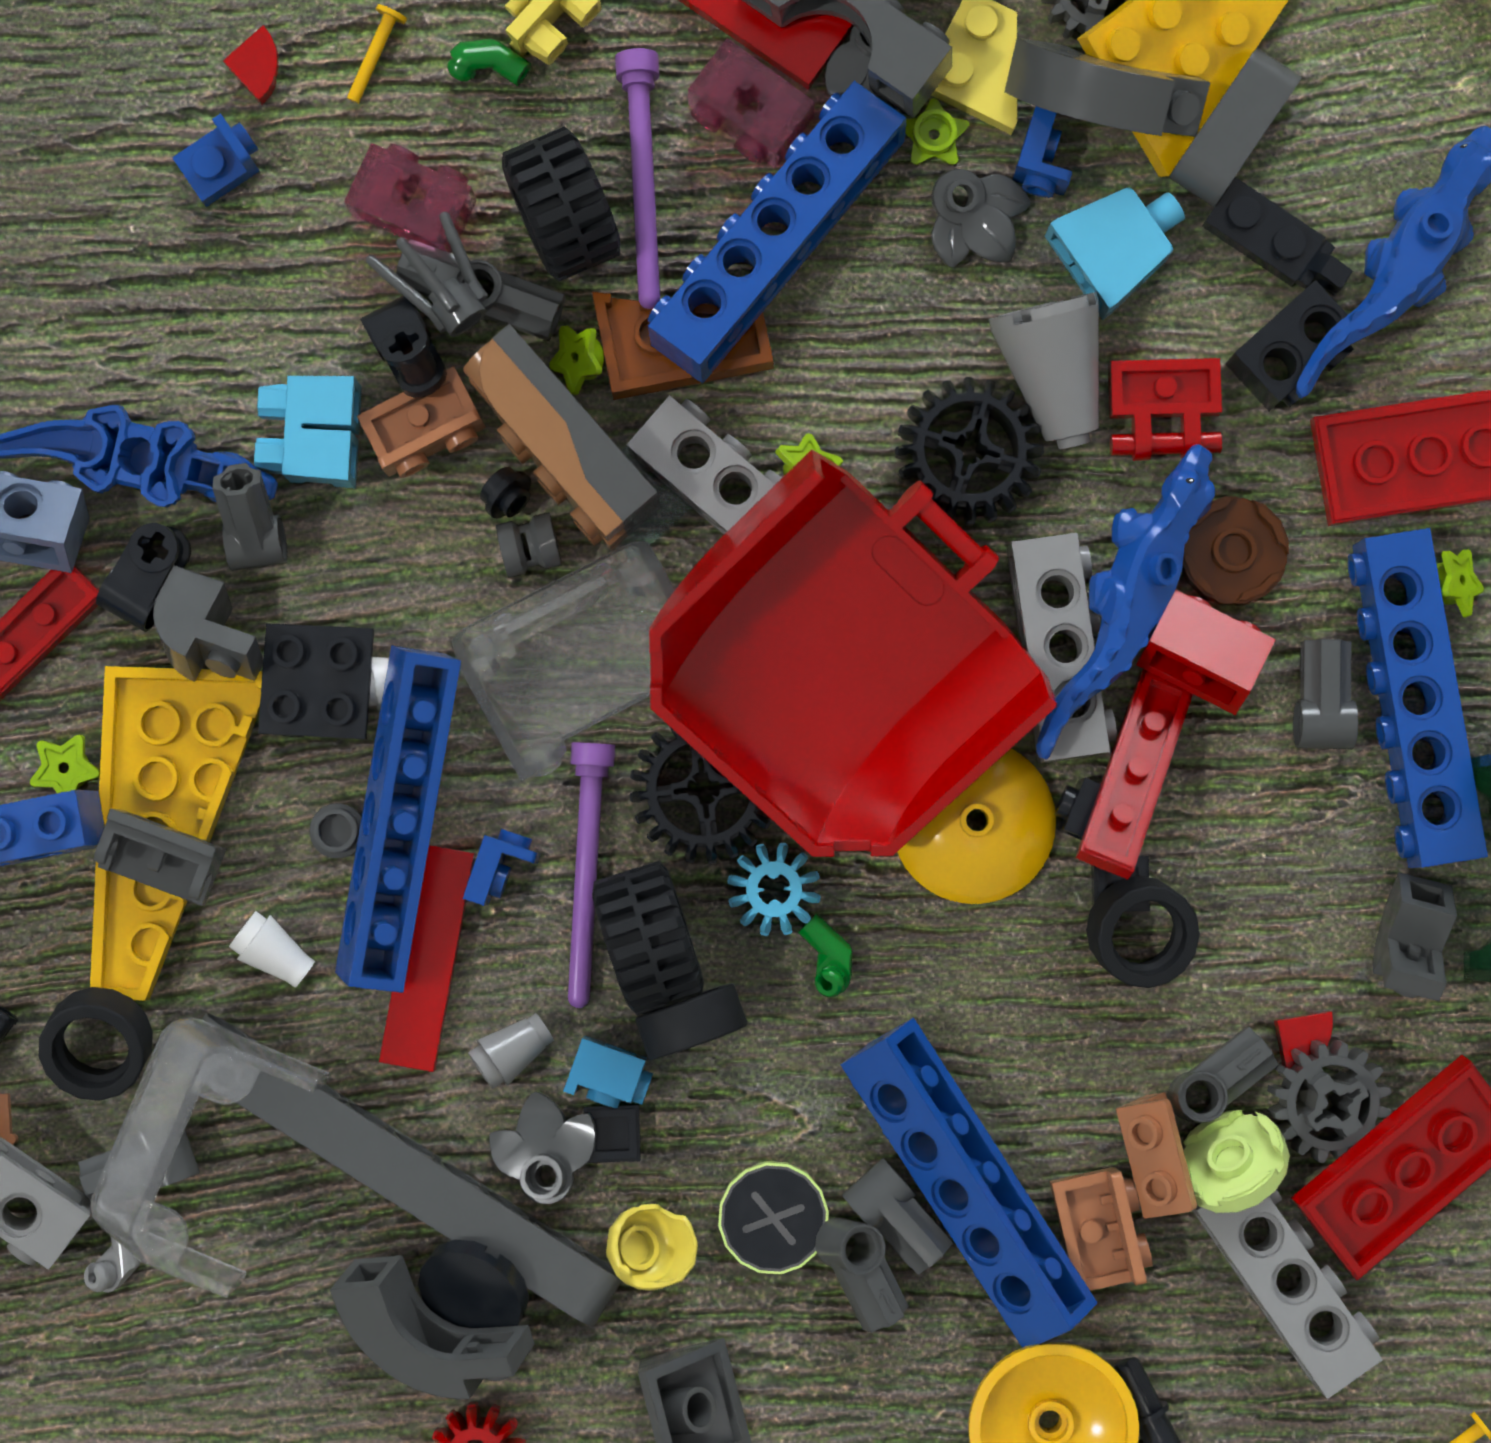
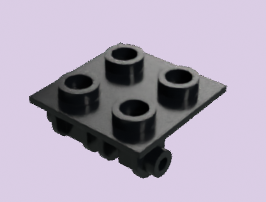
M266 623L258 734L282 735L295 738L308 736L367 740L374 629Z

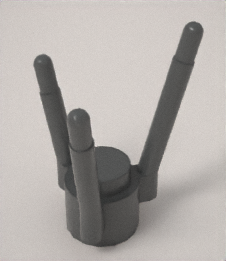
M442 212L439 218L465 283L460 284L455 277L441 283L405 238L400 237L396 241L397 247L432 290L429 298L433 305L374 255H368L366 262L391 286L429 317L440 333L447 330L450 336L456 337L471 329L485 316L487 310L481 302L488 297V294L475 276L450 214Z

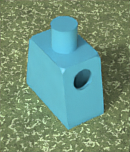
M1128 187L1055 219L1050 223L1044 237L1084 294L1097 293L1099 316L1104 320L1167 261L1173 252V247L1164 233L1185 220V214L1179 202L1169 192H1166L1145 206L1131 187Z

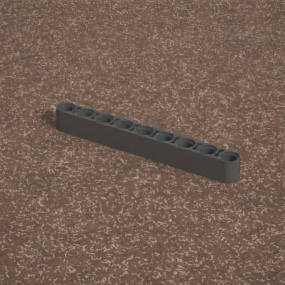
M205 1013L175 1062L185 1071L447 1238L481 1243L488 1246L484 1252L491 1254L496 1259L502 1254L513 1263L524 1278L526 1288L578 1321L589 1326H595L622 1281L616 1276L611 1265L225 1020L213 1014Z

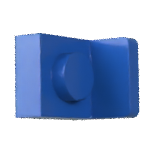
M1035 106L1012 180L1022 183V189L1035 196L1051 198L1054 193L1064 195L1073 172L1042 162V160L1053 162L1062 131L1052 128L1056 117L1055 112Z
M221 113L212 119L217 128L172 157L206 207L260 172L250 157L251 154L259 149L240 122L230 127Z
M504 829L500 830L498 839L484 835L462 899L483 906H489L492 896L501 899L511 872V867L503 865L506 854L538 864L541 854L529 850L532 839Z

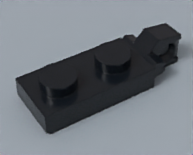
M1236 177L1202 225L1204 229L1291 287L1295 283L1306 289L1311 282L1316 280L1327 292L1335 296L1343 288L1353 270L1330 255L1335 246L1329 241L1324 240L1326 237Z

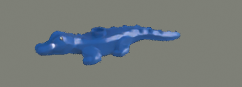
M1485 125L1475 129L1467 138L1458 142L1449 150L1443 162L1439 179L1433 187H1426L1421 190L1409 188L1402 191L1397 197L1394 205V219L1397 223L1389 237L1371 240L1365 250L1364 273L1374 280L1370 292L1356 309L1328 331L1314 350L1296 384V393L1299 398L1302 399L1309 395L1324 368L1342 350L1387 327L1412 305L1421 308L1445 292L1447 286L1442 269L1450 257L1462 251L1472 241L1474 236L1473 227L1469 221V205L1473 198L1483 192L1491 183V128Z
M120 405L90 409L83 419L45 421L0 434V459L38 456L63 460L72 464L74 476L96 493L103 494L116 484L141 489V494L148 501L160 507L168 508L171 505H176L181 500V495L186 493L187 490L202 493L208 499L216 502L213 492V477L225 471L227 466L247 463L250 468L261 471L269 500L275 498L278 482L272 475L255 467L247 459L236 453H206L197 450V446L193 442L196 437L188 424L180 421H167L157 424L154 428L133 423L127 411Z
M1196 444L1191 446L1176 468L1165 479L1162 485V497L1151 514L1137 513L1134 508L1122 509L1115 515L1112 524V542L1118 547V551L1111 570L1091 576L1089 582V608L1097 615L1102 616L1095 649L1089 661L1063 687L1056 697L1057 706L1046 716L1036 745L1039 758L1047 760L1051 756L1064 726L1087 700L1107 688L1131 668L1138 652L1148 644L1178 584L1182 572L1184 548L1189 539V532L1192 526L1211 509L1215 496L1214 484L1209 480L1212 453L1202 445Z

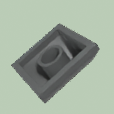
M724 1338L713 1339L640 1360L638 1376L656 1443H751Z

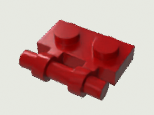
M1220 358L1121 360L1109 362L1110 419L1131 418L1132 423L1131 434L1110 435L1111 456L1131 455L1133 461L1150 460L1151 455L1180 454L1182 459L1191 446L1196 444L1202 445L1211 453L1222 452V433L1220 431L1201 432L1200 418L1219 416L1222 413ZM1180 417V432L1152 433L1151 418Z

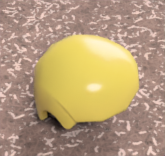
M641 1204L638 1207H632L622 1212L609 1228L606 1256L616 1276L625 1284L639 1290L654 1291L682 1282L695 1266L698 1241L691 1222L686 1216L669 1212L659 1204Z

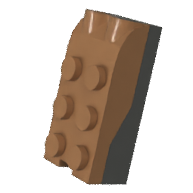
M510 324L496 334L466 363L463 372L469 377V383L490 405L502 424L496 430L502 437V442L521 464L531 459L538 468L533 473L538 478V483L558 506L565 500L572 505L574 510L570 513V516L574 519L573 523L594 547L603 541L612 551L661 509L657 491Z

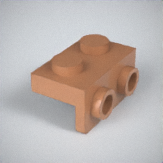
M454 366L446 370L445 382L433 394L413 398L402 392L357 415L378 457L377 460L388 477L396 473L399 474L400 478L411 476L430 464L428 457L445 448L448 449L449 453L460 451L479 439L476 432L486 428Z
M1166 1092L1145 1095L1116 1108L1143 1218L1188 1213L1196 1209L1197 1201L1172 1104L1167 1099Z
M1110 1167L1049 1181L1065 1252L1089 1290H1097L1127 1282H1133L1135 1285L1147 1283L1144 1268L1152 1267V1257L1145 1234L1136 1235L1131 1213L1140 1211L1132 1178L1123 1179L1120 1170Z

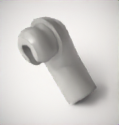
M137 1212L108 1216L112 1245L96 1262L90 1263L84 1272L85 1284L91 1291L112 1292L120 1288L139 1267L142 1254Z

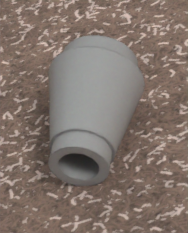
M535 1013L528 1019L525 1018L477 1039L478 1046L469 1051L468 1054L493 1090L503 1082L508 1086L554 1039L541 1018Z

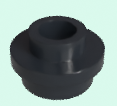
M504 467L495 472L487 480L480 492V498L486 504V512L494 519L517 515L530 500L531 478L523 471L515 472L511 467Z

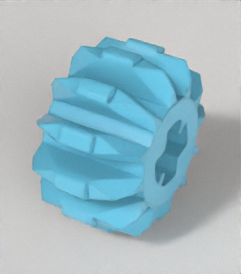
M786 843L778 845L776 861L770 862L766 846L759 844L756 846V853L761 865L757 868L744 855L737 859L738 864L751 873L748 880L737 875H730L728 877V884L746 887L747 893L730 898L728 900L730 907H738L748 901L750 902L752 908L740 919V923L743 926H748L758 912L764 915L760 926L761 935H769L772 917H779L780 928L784 935L791 934L792 926L786 914L792 911L800 921L808 923L811 916L807 911L798 906L800 899L809 903L820 902L821 896L815 892H802V884L813 883L819 880V873L812 871L799 877L796 870L806 863L808 856L801 852L790 866L785 864L784 861L788 853V844ZM765 875L773 880L779 875L785 877L789 882V886L784 887V890L790 891L786 901L781 903L773 899L768 904L764 903L758 892L764 891V888H758L761 878Z

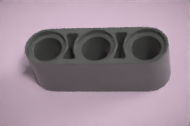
M1256 48L1169 178L1214 208L1302 77L1259 48Z

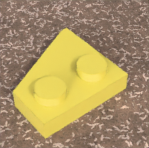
M962 0L945 33L950 41L949 45L952 46V68L931 96L1012 135L1017 124V98L1004 91L1017 40V12L994 0Z

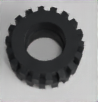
M563 126L503 152L502 169L510 192L544 267L558 282H561L620 255L621 240L613 214L582 145L571 131Z
M658 860L594 881L592 897L597 918L617 981L628 1007L638 1016L702 995L704 984L702 972L668 869Z

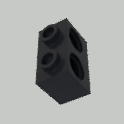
M1315 280L1239 348L1225 365L1268 411L1274 408L1281 400L1290 408L1300 399L1296 393L1297 381L1312 353L1319 345L1307 338L1304 332V323L1306 321H1316L1322 324L1328 333L1330 329L1348 314ZM1350 345L1342 350L1325 368L1330 372L1354 348ZM1276 357L1282 360L1287 367V379L1275 380L1269 377L1264 370V358Z

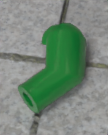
M495 39L462 41L454 46L450 51L452 58L447 63V69L452 77L463 82L474 78L476 70L492 69L514 85L519 86L528 75L532 64Z
M815 913L810 921L802 926L798 934L818 952L816 977L814 980L817 991L825 997H836L844 992L851 982L853 951L850 944Z

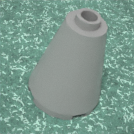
M1097 293L1082 294L1071 297L1070 300L1048 302L989 318L991 332L1031 410L1035 422L1041 428L1040 432L1044 440H1056L1058 449H1066L1089 443L1090 437L1088 432L1099 429V302Z

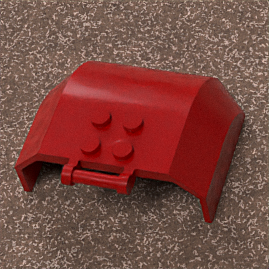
M811 449L713 545L683 579L649 628L650 709L812 857H834V851H870L871 856H893L1054 710L1057 702L1046 674L1007 625L971 591L993 570L999 561V556L988 545L980 547L931 499L933 492L921 480L911 485L898 502L888 510L852 474ZM915 516L923 521L965 562L964 566L956 574L947 568L905 527Z

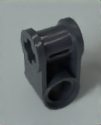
M401 296L360 318L383 362L388 363L400 388L407 396L413 398L425 397L433 394L443 385L447 376L446 367L430 339L432 335L416 306L407 298Z
M147 523L137 528L131 535L117 564L102 583L96 598V604L144 632L149 631L155 625L154 605L156 598L174 565L184 569L189 562L191 546L187 536L179 529L158 523ZM155 540L163 541L162 545L169 550L165 559L157 558L158 553L151 548Z

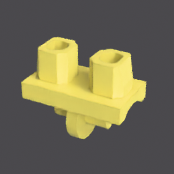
M509 0L505 8L516 17L505 29L512 40L509 45L522 57L528 51L536 58L551 65L568 45L567 37L552 24L565 12L583 28L601 11V0Z

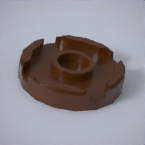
M1224 496L1212 501L1211 509L1192 526L1189 532V539L1185 544L1182 573L1186 582L1201 597L1219 605L1242 606L1264 597L1281 581L1287 564L1289 539L1281 520L1266 505L1255 500L1250 501L1246 498H1237L1236 496Z

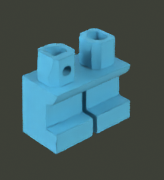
M287 376V384L259 387L258 416L261 419L285 420L284 439H256L255 467L266 472L282 474L291 483L332 484L334 487L356 489L359 440L355 435H359L360 422L357 415L360 414L362 386L354 376Z

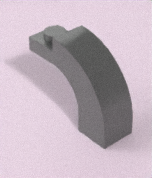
M1017 38L1004 92L1034 106L1100 125L1162 136V132L1196 137L1210 82L1199 77L1145 70L1105 61L1083 54L1062 44Z
M403 1255L354 1259L330 1289L344 1326L367 1357L390 1376L427 1394L451 1399H470L484 1378H487L489 1381H501L513 1377L535 1344L528 1325L465 1328L440 1318L425 1305L416 1292Z

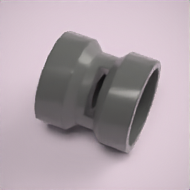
M550 512L535 515L529 523L521 525L513 521L496 524L498 542L508 578L524 575L528 568L540 565L545 569L562 566L560 550ZM522 533L526 534L531 555L530 559L527 558Z

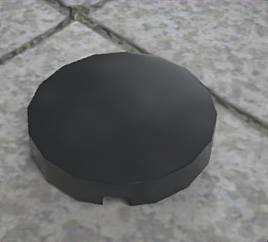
M452 1240L440 1244L420 1269L418 1286L425 1305L445 1321L465 1328L519 1325L527 1308L529 1295L525 1280L513 1263L502 1254L496 1259L491 1254L484 1252L488 1246L476 1241Z

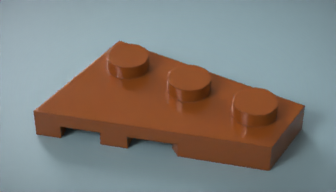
M592 292L613 400L700 383L651 346L648 317L652 309H645L636 300L612 298V295L609 293ZM700 304L694 308L692 314L699 318H710L720 309L715 305ZM763 312L705 382L774 369V361Z

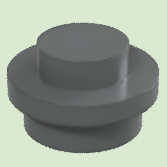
M334 803L324 806L314 815L310 824L309 832L312 844L321 854L330 858L340 859L351 856L356 852L362 816L357 810L346 804Z

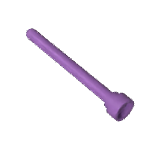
M633 48L617 53L615 55L616 79L622 83V89L628 92L638 299L642 307L653 309L660 300L649 91L655 88L654 81L659 79L658 53L653 50Z
M571 742L570 764L576 765L575 776H581L568 1001L575 1008L585 1007L590 1000L595 917L592 893L594 881H597L603 777H608L609 767H614L615 745Z

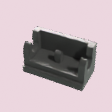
M110 808L106 818L107 822L93 858L94 862L99 863L98 867L186 899L197 905L205 906L227 849L125 810Z

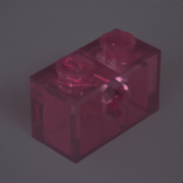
M728 38L725 39L688 88V103L693 108L690 112L692 117L711 132L716 133L720 128L736 140L734 143L735 148L748 160L758 165L764 160L773 168H776L786 155L792 142L814 118L815 101ZM752 101L758 103L757 113L750 109L744 115L738 113V102L746 107Z
M371 143L344 200L350 214L396 236L403 237L408 241L413 239L453 254L439 215L442 212H448L459 237H461L477 202L472 187L467 185L469 179L460 172L443 165H439L437 171L417 163L419 157L415 153L402 146L390 143L388 148L385 149ZM420 188L424 196L423 201L413 198L409 205H407L403 198V193L413 195Z

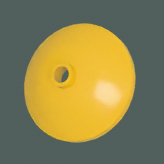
M1010 749L897 852L899 859L909 874L921 886L931 893L950 901L965 904H983L1013 895L1030 883L1039 873L1049 857L1053 846L1056 816L1054 815L1055 806L1048 785L1040 772L1027 758L1017 751ZM972 810H980L986 816V826L981 831H974L967 825L966 818Z
M1043 1342L1038 1345H1028L1015 1350L997 1362L988 1371L978 1386L972 1400L968 1420V1434L970 1443H1138L1139 1420L1136 1405L1129 1388L1118 1372L1107 1361L1094 1352L1077 1345L1062 1342ZM1046 1411H1055L1059 1414L1057 1424L1051 1428H1045L1039 1424L1040 1416Z

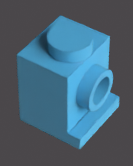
M585 1035L580 1042L563 1092L574 1095L580 1085L589 1088L586 1098L609 1107L618 1108L620 1100L642 1105L653 1073L643 1070L648 1057Z

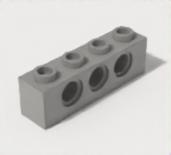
M669 395L626 444L628 454L724 535L782 478L770 469L763 475L748 462L752 454L743 444L729 434L722 440L706 426L710 422V418L689 399H685L680 404ZM696 443L704 446L710 454L707 463L697 469H690L682 465L678 456L686 445ZM730 479H741L750 486L752 492L744 503L734 505L726 502L721 497L720 489L722 485Z
M1078 533L1013 541L1006 548L1020 643L1049 678L1055 699L1063 687L1089 661L1095 649L1093 633H1098L1100 629V616L1089 608L1084 580L1092 576L1090 551L1087 545L1079 546ZM1055 580L1067 588L1069 600L1065 607L1053 608L1044 602L1041 596V587L1044 582ZM1064 634L1075 642L1077 654L1073 662L1062 663L1053 658L1049 650V642L1052 636ZM1101 692L1085 702V708L1080 717L1068 720L1051 756L1047 760L1039 758L1037 754L1038 764L1100 756L1110 752L1109 742L1117 740L1116 722L1113 710L1111 708L1104 709ZM1045 718L1033 728L1035 747Z
M0 1137V1238L9 1243L7 1245L8 1250L20 1261L31 1266L39 1263L49 1270L89 1218L93 1205L83 1192ZM14 1198H26L35 1205L37 1212L31 1217L19 1218L9 1211L7 1202Z
M1277 1189L1258 1205L1239 1212L1215 1213L1197 1205L1193 1213L1315 1389L1329 1399L1383 1360L1373 1346L1374 1343L1380 1340L1374 1328L1360 1311L1352 1316L1340 1299L1347 1291L1339 1278L1328 1265L1319 1269L1308 1253L1315 1245L1307 1232L1295 1218L1287 1223L1276 1207V1204L1282 1200ZM1264 1217L1269 1226L1266 1239L1258 1245H1247L1244 1239L1245 1226L1254 1218ZM1297 1264L1301 1271L1299 1284L1291 1291H1279L1276 1283L1279 1271L1286 1265ZM1322 1311H1330L1333 1317V1326L1330 1332L1321 1338L1311 1337L1309 1324L1313 1316Z

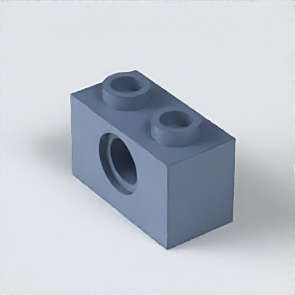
M0 471V561L72 573L90 519L82 488L73 487L63 481L42 482L20 478L13 473ZM24 515H31L27 518L18 519L19 517Z

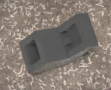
M174 565L154 605V624L171 665L182 676L194 682L204 664L210 670L223 677L234 678L236 675L255 681L263 666L262 654L255 636L224 626L233 610L225 583Z
M1398 872L1383 910L1373 956V974L1383 976L1385 988L1392 989L1400 995L1410 998L1423 997L1440 1001L1447 984L1442 951L1457 918L1451 885Z

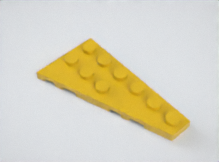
M1128 0L1077 38L1086 55L1145 70L1199 77L1210 82L1198 134L1289 0ZM1132 131L1159 177L1170 176L1195 139L1193 136L1162 132V136Z
M105 666L99 797L104 825L107 822L106 818L110 808L120 809L210 842L260 712L263 671H260L256 680L253 681L236 675L234 678H227L216 674L210 669H201L194 682L182 676L174 668ZM96 862L90 988L114 989L133 1000H150L188 900L99 868V863Z

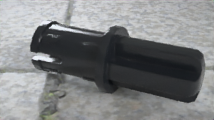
M1137 1357L1126 1358L1112 1366L1122 1377L1132 1394L1138 1413L1139 1434L1143 1442L1180 1443L1166 1414L1169 1410V1405L1166 1401L1159 1400L1140 1360Z

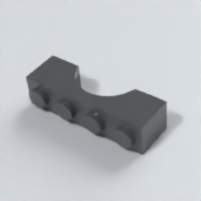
M742 0L781 28L802 17L818 14L839 17L854 25L866 38L871 49L868 65L869 88L912 118L917 115L952 68V46L949 45L948 37L933 24L924 22L920 25L906 16L904 7L897 0Z

